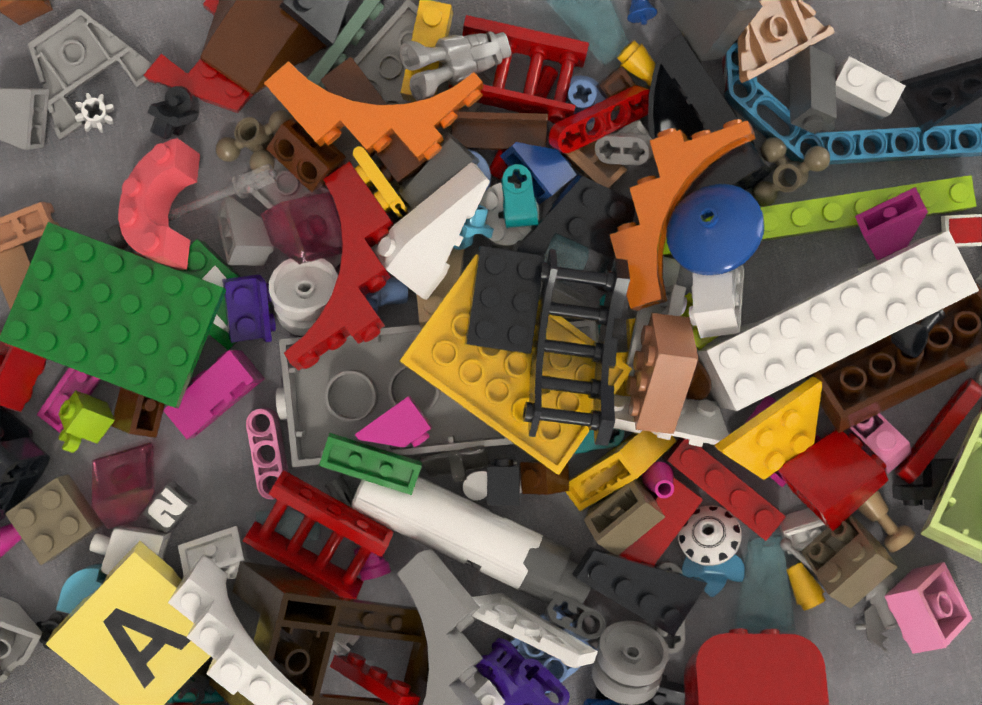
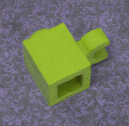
M77 390L74 391L69 400L64 401L58 413L64 428L58 437L59 440L65 442L62 449L74 453L79 448L82 438L98 444L115 421L107 402Z

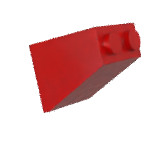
M836 430L783 464L778 470L788 488L832 532L889 481L885 472L887 466L876 454L873 453L869 456L862 449L864 444L853 433L850 432L846 435L843 431L838 433Z

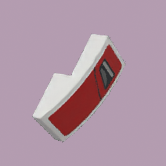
M982 214L941 216L942 232L949 230L957 248L982 246Z

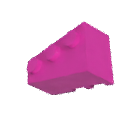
M228 350L218 357L216 363L208 370H203L192 379L193 384L186 389L179 409L168 405L163 411L187 440L192 439L265 380V378L242 350Z

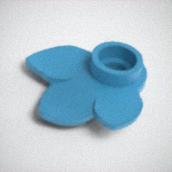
M734 555L722 564L713 566L695 563L686 556L682 565V573L688 577L703 579L708 583L704 589L710 597H714L723 589L727 579L742 582L745 567L742 559L737 555Z

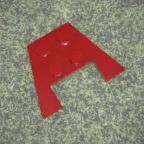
M206 0L203 6L211 14L215 15L219 0ZM161 54L144 74L145 79L149 82L159 83L170 88L183 86L190 91L192 96L235 113H239L253 96L201 59H199L189 73H186Z

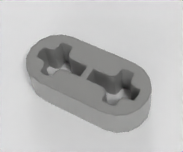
M612 132L598 139L595 144L597 157L607 164L642 165L654 156L650 144L652 138L642 133ZM610 143L611 147H620V150L612 153L610 149L606 148V144ZM639 144V147L644 149L645 153L640 155V151L630 150V148Z

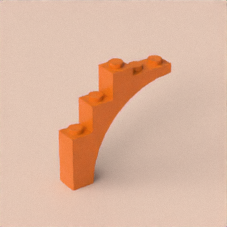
M289 61L264 82L268 89L320 147L324 143L330 145L336 141L342 134L340 129L345 126L369 154L375 150L377 153L384 150L392 141L390 136L395 134L419 162L424 158L427 160L432 159L442 149L440 144L444 140L437 129L440 126L443 129L450 126L457 119L458 115L456 112L464 105L471 107L483 95L480 92L483 89V82L473 72L453 88L428 99L395 105H375L356 102L321 88L308 80Z
M742 119L729 121L723 124V129L712 133L710 130L697 132L691 136L692 140L689 141L681 130L676 131L675 128L661 131L657 134L658 138L650 140L660 178L656 179L655 175L639 179L637 181L638 185L630 187L640 225H636V222L623 224L617 227L618 232L610 234L616 258L628 260L630 283L626 295L630 309L638 311L667 302L663 279V251L669 219L691 184L710 164L730 150L756 139L753 128L748 120L742 122Z

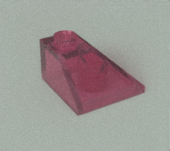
M330 192L283 201L261 213L271 244L299 265L342 254L341 221Z
M152 442L92 460V508L106 528L110 529L138 520L155 493L154 446Z

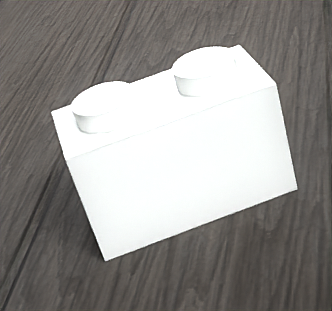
M850 56L839 65L835 73L836 97L880 121L892 113L905 88V85Z

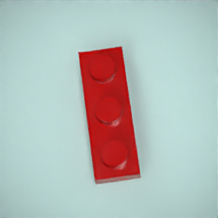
M349 652L348 656L334 655L330 665L332 669L390 705H418L421 697L410 691L411 686L409 684L387 677L388 672L377 666H369L365 663L366 658L352 652Z

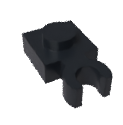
M212 657L189 678L192 682L183 686L178 694L179 699H182L186 693L191 692L196 697L192 705H200L204 700L205 691L209 695L215 692V689L209 684L210 676L206 674L213 660Z

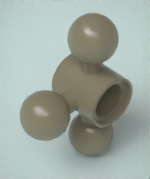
M278 110L272 113L269 123L262 125L253 117L243 118L235 127L234 135L236 139L232 137L220 139L216 144V154L221 160L232 162L239 157L241 149L246 147L253 152L249 161L252 171L258 175H267L274 169L275 160L266 148L274 137L273 133L276 134L281 124L293 117L287 111Z
M776 137L768 138L761 146V155L766 161L776 163L777 168L773 173V182L762 181L757 183L753 188L752 196L760 206H769L775 202L779 190L782 192H792L803 187L809 177L808 171L820 172L828 167L830 163L828 150L821 146H814L806 152L802 163L799 161L788 162L785 158V143ZM787 168L796 172L797 181L794 185L789 184L785 179Z

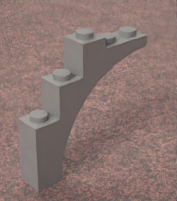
M432 548L419 552L397 574L410 592L418 609L428 644L429 674L423 705H482L465 682L478 671L474 666L483 658L462 633L463 630L474 622L475 619L472 615L480 607Z

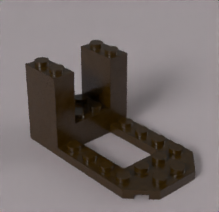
M240 561L232 592L260 613L253 642L294 686L313 701L312 705H390L379 698L320 693L336 633L413 642L404 682L411 686L410 691L421 697L418 705H423L427 691L429 660L427 639L417 607L338 597L316 581L292 568ZM210 677L209 684L230 705H254L238 691L233 695Z

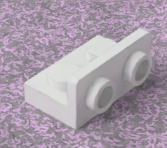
M238 526L178 545L184 576L202 555L227 573V579H236L240 561L251 562L246 556L241 529Z

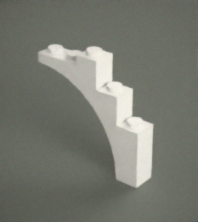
M202 555L183 577L168 603L194 623L187 638L213 658L206 674L234 695L238 691L254 705H312L313 701L294 686L253 642L237 618L229 601L226 589L228 574Z

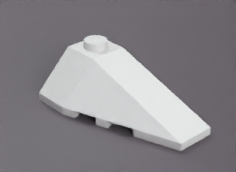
M469 163L392 226L389 234L379 242L374 251L388 272L425 300L430 297L446 276L450 267L446 263L454 245L459 247L463 239L459 235L466 219L474 216L490 182L476 164Z

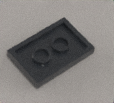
M485 246L479 247L465 345L531 354L541 289L539 269L541 262L545 260V256Z

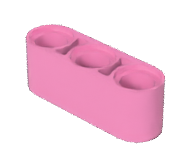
M261 408L252 411L248 415L246 428L258 492L266 499H275L268 495L270 489L267 486V479L269 476L278 478L283 470L288 472L279 417L274 410ZM260 414L266 415L270 420V426L266 431L260 430L256 425V419ZM264 445H270L274 448L275 458L273 461H266L262 457L261 450Z

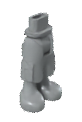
M490 31L485 34L479 33L467 36L452 35L438 39L435 47H425L416 41L402 43L400 47L401 61L408 70H417L437 61L443 64L441 68L422 71L411 77L410 90L417 101L433 97L437 87L444 82L455 86L473 72L479 74L494 65L501 64L502 59L511 56L509 41L504 32L494 34Z

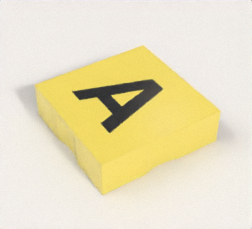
M140 540L108 573L101 586L84 598L53 630L46 643L48 647L119 705H164L211 657L187 638L194 623L168 603L182 580L172 567Z

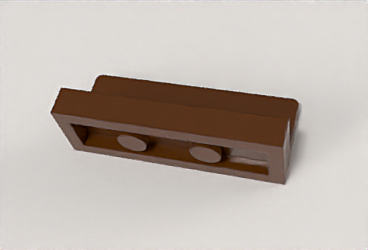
M456 112L458 117L452 123V136L458 139L467 149L507 150L515 142L546 147L548 114Z

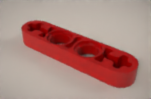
M639 85L632 86L557 122L549 132L550 145L563 153H571L647 116L650 90ZM619 105L620 112L618 116L611 120L612 110ZM594 117V127L591 131L586 132L587 122Z
M968 378L959 386L912 446V454L897 466L895 470L897 476L908 484L920 476L982 396V386L972 378Z

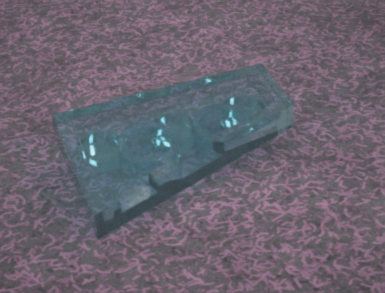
M546 0L581 41L589 42V50L604 66L629 44L611 0Z
M770 536L767 541L762 538L749 539L744 564L745 574L740 597H738L737 615L733 629H747L748 634H760V631L764 629H778L780 632L796 630L785 553L780 548L782 536Z

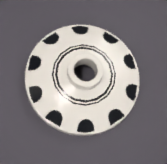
M702 506L697 508L678 533V540L683 553L693 562L706 566L719 565L728 561L739 549L742 539L741 528L735 516L728 510L718 506ZM712 527L714 532L706 535L703 533V530Z

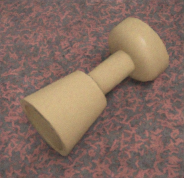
M879 490L857 509L871 522L877 521L888 534L884 540V545L891 553L906 546L915 536V532L909 526L897 527L888 516L889 508Z

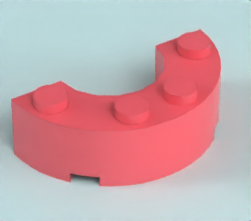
M178 138L154 146L138 162L128 179L124 181L119 202L118 221L124 239L135 251L170 268L187 270L190 240L169 227L168 215L171 204L176 196L184 188L197 182L200 153Z

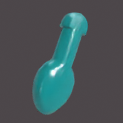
M178 690L166 703H194L196 697L193 693L188 692L182 699H179L178 694L180 690ZM216 690L212 695L205 691V697L201 704L222 702L224 698Z

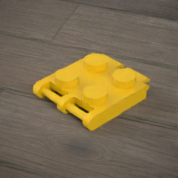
M360 146L354 148L353 156L359 163L355 167L357 173L369 188L375 185L378 191L373 195L387 213L393 210L399 218H403V215L400 213L401 209L406 214L409 213L403 201L366 150Z

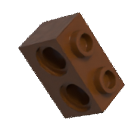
M294 117L281 124L266 148L311 193L325 184L323 179L336 171L346 158L333 144L327 145L324 143L320 147Z

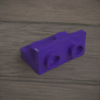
M260 274L222 279L223 287L226 289L224 300L230 342L263 338L265 342H272L271 332L276 331V324L273 313H269L268 302H272L269 294V283H266Z

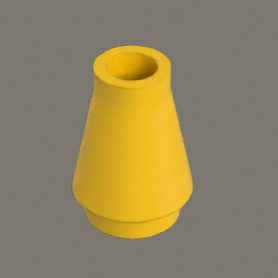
M633 40L621 51L617 59L621 62L620 66H623L625 70L651 86L656 64L642 43L638 44Z
M802 562L785 569L789 576L796 604L800 605L803 611L826 601L823 595L824 589Z

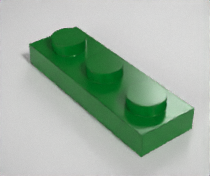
M329 433L319 466L412 495L422 462Z

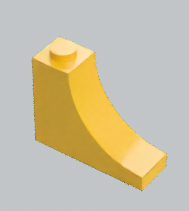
M642 430L640 434L633 432L599 460L569 479V491H566V494L578 510L581 511L640 477L676 442V439L672 435L670 440L657 438V435L651 431Z

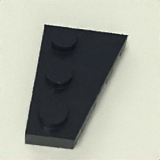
M982 57L900 81L901 84L905 85L901 98L922 133L982 97Z

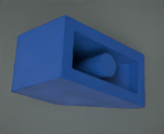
M515 142L500 155L508 167L514 164H521L527 167L532 176L533 192L539 205L577 175L572 169L569 160L556 149ZM513 172L521 183L525 181L524 177H519L518 172Z

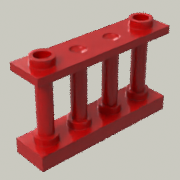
M466 15L462 36L479 33L485 34L490 31L494 34L504 32L511 48V56L502 59L501 64L497 65L492 86L483 84V89L480 91L483 95L476 103L520 113L548 114V121L555 124L574 114L576 105L566 103L574 67L583 68L589 42ZM514 53L528 55L531 58L523 93L504 89L512 54ZM544 60L561 64L554 100L535 96Z
M283 470L268 494L277 499L264 524L262 525L255 521L243 542L332 590L338 596L356 599L364 583L357 576L371 553L380 557L383 556L394 531ZM288 506L305 515L291 540L274 531ZM316 522L333 530L319 555L302 547ZM344 537L361 546L346 571L330 562Z

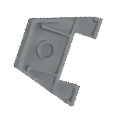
M80 8L28 43L39 81L42 83L43 88L49 89L48 110L52 115L55 124L54 129L60 140H63L85 125L83 121H76L75 116L78 113L66 97L118 61L137 88L148 82L144 74L151 67L152 63Z

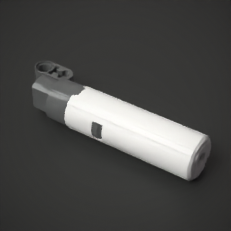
M418 476L412 495L361 480L351 504L352 509L463 564L466 562L480 572L546 603L544 608L545 619L580 640L597 639L604 633L606 624L603 616L599 612L583 605L591 587L572 575L578 566L577 563L569 560L572 549L506 517L494 514L489 509ZM562 604L564 606V613L572 616L578 611L579 614L574 620L567 616L557 619V612L553 610V607H558ZM585 617L592 618L596 624V629L591 635L585 633L582 629L581 624Z

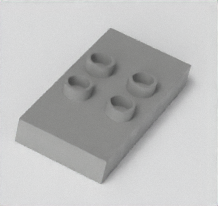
M420 324L382 328L376 338L369 342L363 341L360 344L350 335L341 347L336 350H328L319 357L320 359L315 365L308 369L302 368L299 371L289 363L284 352L302 337L279 339L292 467L318 465L329 433L402 456L513 443L399 362L421 331ZM410 395L433 426L427 431L430 437L415 448L411 443L406 447H398L358 440L355 436L361 429Z

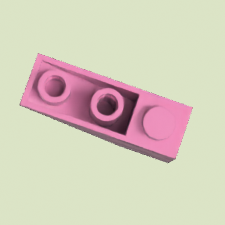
M880 413L846 429L864 444L863 450L869 456L874 453L886 464L885 472L887 474L912 454L910 442Z

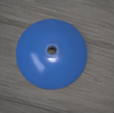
M729 184L706 186L689 194L674 209L667 225V244L675 260L688 271L700 275L727 273L743 265L759 247L765 228L764 216L756 199L746 190ZM714 216L712 220L704 222L708 217Z

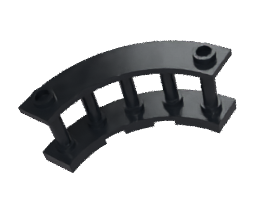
M550 249L547 262L542 261L539 269V281L543 283L534 333L529 402H525L523 422H528L530 437L536 436L539 421L588 426L589 430L594 431L595 445L608 446L615 424L614 386L608 385L609 368L614 369L616 363L618 338L613 337L615 318H622L625 298L630 283L628 260L614 258L612 270H607L605 273L558 267L556 250ZM555 280L602 286L604 290H607L604 306L599 305L598 308L551 302ZM553 315L596 321V324L600 325L598 343L594 342L593 345L545 339L548 316ZM544 352L591 358L592 362H596L595 379H591L588 382L542 376ZM542 389L588 395L589 398L594 399L593 410L590 413L542 407Z

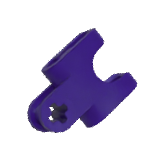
M503 638L496 639L492 643V651L488 655H481L483 659L476 664L481 675L497 688L498 693L505 701L503 705H567L570 695L566 687L542 663L532 658L525 659L513 644ZM546 691L554 692L558 697V703L550 701L544 693Z

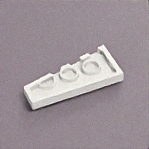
M614 395V428L640 434L642 430L635 429L634 416L629 415L631 396ZM687 399L684 401L674 434L652 432L657 435V438L670 440L671 435L689 439L690 445L702 447L703 442L715 445L729 435L717 401Z
M503 593L472 597L480 607L472 617L560 659L566 666L579 668V666L594 663L597 650Z

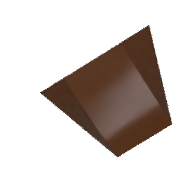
M219 0L200 59L250 94L255 95L267 87L264 82L288 61L293 66L299 63L303 64L309 60L310 56L322 48L326 49L328 47L279 7L283 0Z

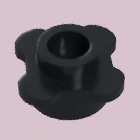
M53 613L48 620L36 623L42 631L39 641L46 649L51 650L46 645L52 634L51 628L55 629L63 621V616L60 613Z

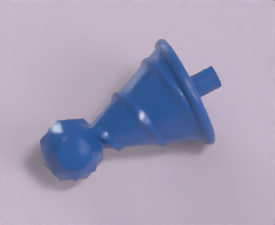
M631 0L627 19L631 23L641 22V25H646L647 21L655 17L658 11L649 0Z

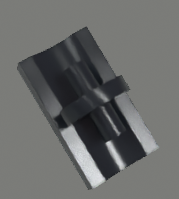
M183 86L170 88L165 94V101L150 105L147 113L155 117L150 132L164 139H170L172 134L182 135L186 124L197 120L199 112L195 110L189 111L193 104L192 94Z

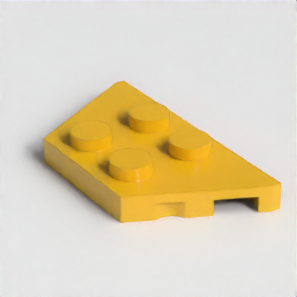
M812 376L716 443L715 447L735 462L765 480L778 471L783 464L814 445L822 382Z

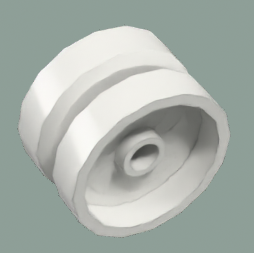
M300 255L282 262L273 271L269 280V294L277 319L282 327L290 333L304 336L324 310L333 293L338 273L330 262L318 256Z

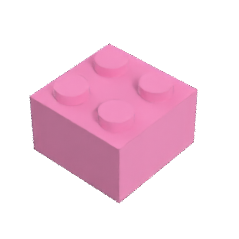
M945 562L912 569L884 596L888 608L893 613L901 629L902 636L913 654L946 648L973 619Z

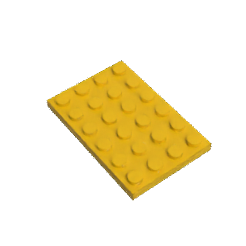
M476 254L400 358L399 362L552 472L559 475L590 430L588 426L539 421L536 436L530 437L528 422H523V409L525 402H529L532 352L531 354L465 345L478 256ZM548 316L545 339L586 345L594 344V340L563 317ZM544 352L542 376L590 382L591 379H595L596 362H592L591 358ZM617 357L615 368H609L608 385L614 386V395L632 370L631 367ZM542 389V407L590 413L593 410L594 399L589 398L588 395Z

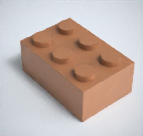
M651 313L648 325H644L641 331V351H636L634 355V375L628 376L626 394L631 395L629 415L634 416L636 430L674 434L699 358L690 317Z

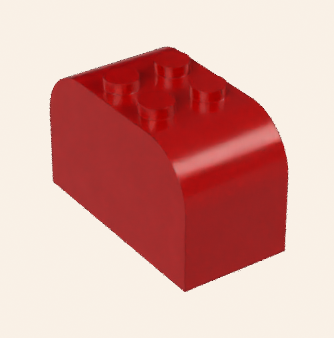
M738 628L729 630V633L715 635L704 642L689 658L684 669L685 705H829L826 667L820 650L807 638L796 634H780L778 629H764L760 631V634H748L747 629Z

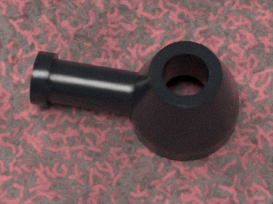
M941 309L925 317L919 324H911L891 335V342L903 353L912 357H918L927 344L929 332L939 321H942L945 317V312Z

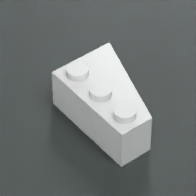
M743 265L719 275L693 273V285L691 288L693 306L689 307V317L692 326L697 325L700 338L740 333L744 283Z

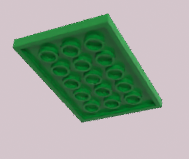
M48 222L3 327L0 341L179 409L226 289Z

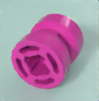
M360 547L353 549L354 555H356ZM371 553L360 571L361 580H370L389 574L391 572L389 562L383 556L380 557Z

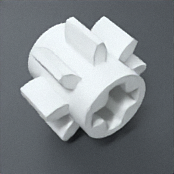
M86 93L87 100L83 103H75L76 107L82 112L77 114L75 119L77 122H86L84 127L86 132L90 131L91 127L98 128V131L103 133L102 126L105 123H114L113 119L107 115V113L114 110L113 104L104 105L105 98L103 94L99 95L97 99L91 98V95ZM96 108H99L101 116L95 115L93 119L90 118L88 110L95 111Z

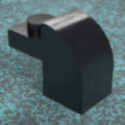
M955 458L932 459L923 471V484L892 485L893 498L903 501L905 506L923 505L924 500V509L931 511Z

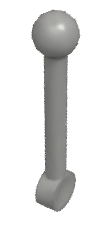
M784 538L780 541V548L782 550L792 553L813 571L805 556L792 546L790 539Z

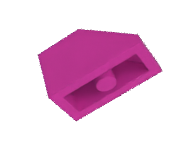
M916 187L856 215L855 218L868 246L878 261L907 247L928 211Z
M410 395L361 429L355 436L358 440L398 447H406L411 443L415 448L430 437L427 431L433 426Z

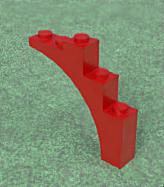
M350 161L323 179L334 198L341 221L343 243L341 265L333 293L320 317L301 339L284 352L289 363L298 371L315 365L319 361V357L328 350H336L346 342L348 336L351 335L358 344L363 341L369 342L380 334V329L385 326L365 295L381 290L386 285V281L391 278L371 248L379 245V242L389 234V230L394 224Z

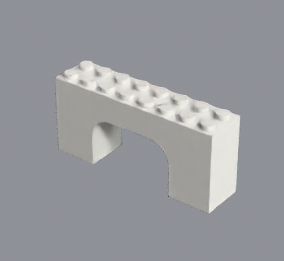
M949 230L913 240L907 247L878 261L875 259L857 268L858 273L772 316L741 326L740 333L723 335L711 341L702 349H697L698 361L706 369L711 379V393L718 406L738 411L979 291Z

